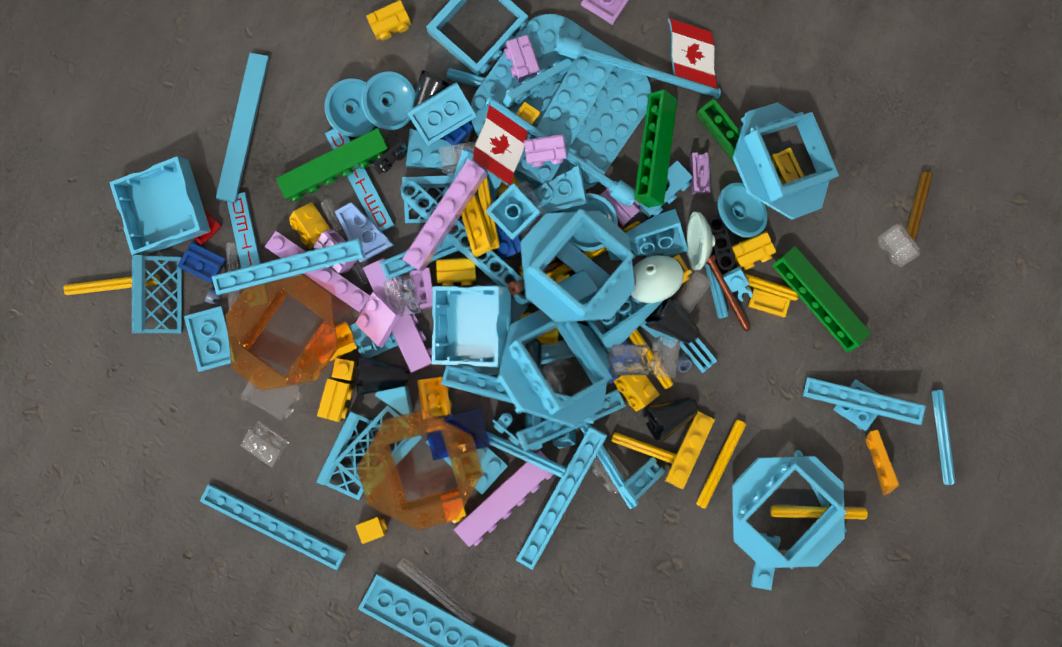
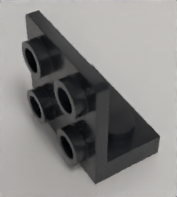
M394 132L386 137L390 149L380 158L370 162L378 174L386 173L392 168V164L396 160L400 161L407 155L408 149L405 143Z

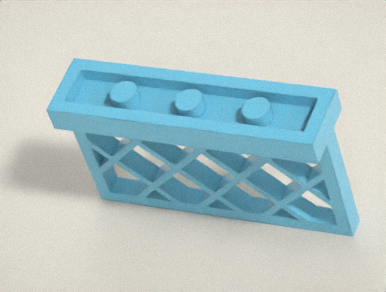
M454 175L402 177V182L414 181L421 188H426V192L430 188H435L440 192L435 199L437 201L444 192V190L441 191L439 188L450 187ZM404 201L405 223H427L425 219H421L422 216H419L417 219H409V211L412 207H409ZM459 217L458 221H463L462 217Z
M132 256V334L181 333V269L177 267V270L171 274L163 267L168 261H177L178 266L181 257ZM145 260L154 261L159 267L151 274L145 268ZM160 268L169 276L163 283H160L153 276ZM149 278H152L159 285L152 293L145 287V282ZM170 278L177 283V288L172 293L163 286ZM160 287L169 295L162 303L153 295ZM145 291L149 294V296H147L146 298ZM150 297L159 304L152 312L145 307V301ZM170 297L177 302V307L172 312L163 305ZM160 307L169 314L162 322L153 314ZM145 311H146L147 313H149V315H148L146 318H145ZM150 316L159 323L154 329H145V321ZM171 316L177 321V329H168L163 323Z
M387 405L334 461V464L369 495L418 443L422 436ZM387 411L394 416V424H382V417ZM396 419L402 424H396ZM405 426L410 432L405 437H397L396 427ZM374 427H380L381 438L369 439V430ZM383 427H394V438H383ZM394 440L395 448L392 451L383 452V441ZM369 441H381V452H369ZM358 442H367V452L355 453V445ZM367 455V466L356 467V456ZM369 455H381V463L378 466H370ZM345 456H353L354 467H345L340 461ZM368 469V477L363 482L356 477V470Z
M350 410L316 482L359 500L363 493L362 488L360 487L357 494L351 492L347 484L354 481L352 479L346 481L343 471L340 468L335 471L337 465L334 464V461L348 447L349 440L359 436L356 428L359 419L366 422L367 425L372 422V420ZM380 427L369 430L372 439L374 438L373 431L380 429ZM383 427V431L387 432L384 438H389L393 430ZM374 441V443L369 444V447L375 445L377 452H381V446L379 449L377 446L381 441ZM383 441V449L387 441ZM359 442L361 447L355 449V452L362 450L365 453L364 449L367 448V445L363 446L362 442ZM364 455L365 460L356 463V466L367 463V456ZM381 455L370 458V461L373 460L371 466H376ZM349 456L350 459H351L352 465H350V466H348V467H354L353 458H352V456ZM356 470V476L359 480L368 477V473L359 476ZM339 472L344 481L338 485L329 482L332 475Z

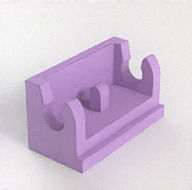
M692 153L689 157L690 174L693 177L691 179V194H710L708 153L703 155Z
M425 268L424 271H410L415 309L432 308L433 281L430 268Z

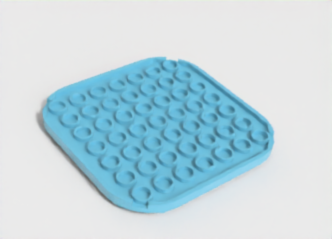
M545 14L529 20L527 22L528 25L522 31L519 30L515 36V39L525 35L529 36L540 70L544 68L548 70L556 61H563L567 58L573 63V58L560 55L557 51H554L558 35H566L582 40V45L586 37L618 53L620 55L619 58L632 62L572 20L560 15ZM505 53L502 54L478 88L471 102V107L477 115L471 122L478 137L485 124L488 111L486 100L493 96V99L502 104L506 91L513 86L517 88L522 83H518L517 77H512L510 70L512 63L511 60L506 59ZM614 66L569 151L602 174H605L646 114L648 96L651 93L647 76ZM565 75L548 86L544 83V87L533 96L529 93V96L523 100V103L525 101L540 112L539 117L533 124L534 127L537 128ZM514 103L510 106L509 110L516 114L523 103L518 106ZM527 133L526 140L531 139L532 135ZM564 159L553 180L576 166L567 159ZM581 170L585 191H587L599 181Z

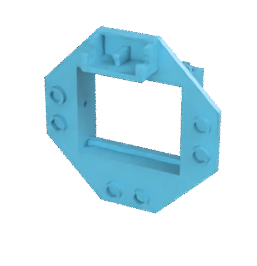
M777 102L745 113V116L741 118L743 127L738 128L741 133L733 159L747 193L791 220L822 209L829 181L838 177L839 174L813 112L795 114ZM797 125L816 173L781 184L761 136Z
M579 209L577 212L545 213L520 242L525 295L556 323L610 320L635 290L632 257L634 255L631 253L629 236L600 211L583 212ZM581 226L623 261L585 307L542 272Z
M538 310L509 325L500 373L496 380L498 383L501 382L517 407V413L525 411L573 427L603 409L607 382L612 379L609 373L610 358L590 327L576 321L556 323L542 310ZM555 328L559 330L593 383L592 386L562 403L558 401L523 346Z
M815 456L757 457L732 484L733 541L762 568L789 567L793 569L794 567H816L845 538L844 515L847 512L844 510V483ZM796 470L832 505L782 555L746 520Z

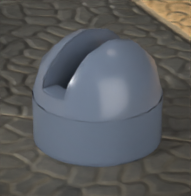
M210 288L205 302L216 304L220 301L221 294L217 295L215 289Z
M679 356L675 361V366L681 373H684L692 367V362L686 356Z

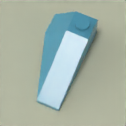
M675 209L655 215L626 232L629 236L631 253L634 255L632 259L636 256H646L647 258L653 255L670 257L688 251ZM607 248L610 260H620Z
M629 296L610 320H589L585 322L598 341L609 352L624 342L663 301L643 303Z

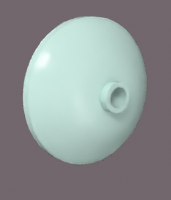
M693 212L691 214L686 232L687 257L693 270H700L706 264L711 255L712 247L715 245V237L712 235L711 227L700 212Z
M663 255L650 256L639 261L633 266L635 290L631 296L643 303H655L669 298L682 284L683 270L681 265L675 259Z

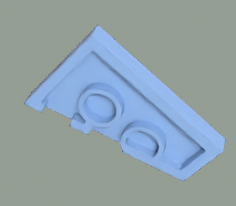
M349 203L335 211L349 241L361 240L365 258L358 259L359 262H364L394 246L354 203Z

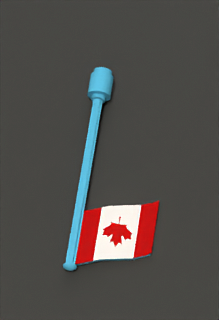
M668 19L671 31V61L674 75L586 48L582 45V40L570 36L558 35L555 42L554 51L563 56L577 59L578 56L581 57L582 55L715 97V99H718L721 95V89H717L714 71V42L711 32L680 21Z
M490 96L486 100V106H488L486 120L475 144L472 161L510 187L514 171L524 150V140H526L527 133L535 138L547 137V135L493 99V96ZM567 150L568 157L565 159L575 166L579 165L581 170L609 188V191L612 192L610 194L612 198L624 206L630 207L635 201L634 188L622 180L619 182L611 180Z

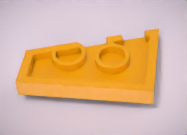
M874 430L867 435L866 444L871 451L882 494L886 495L890 494L899 484L879 431Z

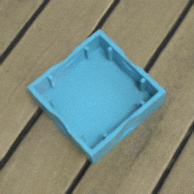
M177 156L153 165L143 172L132 173L109 182L116 206L123 219L124 232L131 255L147 256L211 232L188 159Z
M432 287V315L434 321L432 364H470L473 366L501 367L508 327L511 325V293L508 287Z

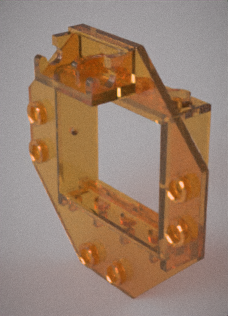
M302 274L245 288L226 314L232 369L261 391L316 381L338 350L335 329L337 322L334 320L331 295ZM289 294L325 321L310 339L285 376L250 350V347Z
M423 409L384 420L357 467L368 505L416 530L456 520L483 475L473 436L446 422L444 418L440 419ZM441 430L458 488L407 502L389 444Z

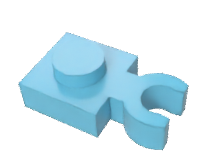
M741 266L723 274L732 293L737 291L738 299L741 302L744 301L743 293H748L750 297L753 296L751 288L748 287L750 285L749 280Z

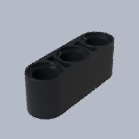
M713 216L707 221L711 227L712 235L715 237V245L712 247L713 254L717 257L715 262L720 271L725 272L734 266L735 258L727 226L722 221L721 216ZM712 221H717L719 223V230H715L712 228ZM717 239L724 242V248L716 246ZM721 258L728 259V267L721 265Z

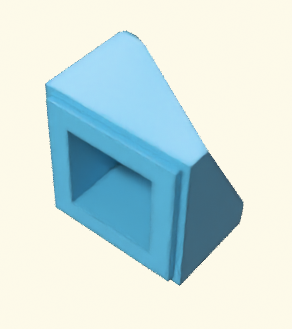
M572 430L552 439L553 445L560 449L575 445L576 431Z

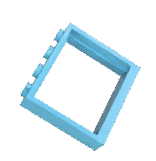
M450 0L426 26L427 31L475 75L480 76L481 73L484 74L485 71L489 70L490 63L494 59L498 60L503 54L502 50L506 47V42L515 39L518 31H522L528 25V15L511 0L498 1L518 19L477 64L440 32L468 0Z

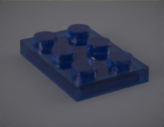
M481 408L424 422L433 461L490 446Z

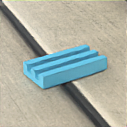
M699 338L695 342L711 360L710 362L706 360L692 342L688 343V345L705 364L704 367L686 348L685 342L680 341L678 345L701 373H704L717 362Z

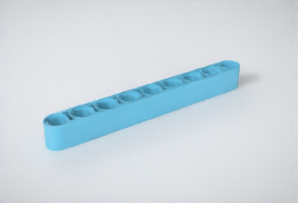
M408 180L401 185L402 199L428 221L439 203L414 181ZM407 189H413L415 191L411 195L405 193ZM425 201L429 205L427 207H421L419 206V203ZM458 220L453 227L457 229V232H449L446 239L497 285L508 287V284L505 282L506 278H512L514 281L523 279L492 250L485 253L486 257L484 259L474 256L471 246H464L461 243L463 240L468 239L465 226ZM498 265L501 270L493 272L490 267ZM511 294V297L519 304L526 305L530 302L528 298H522L519 294Z

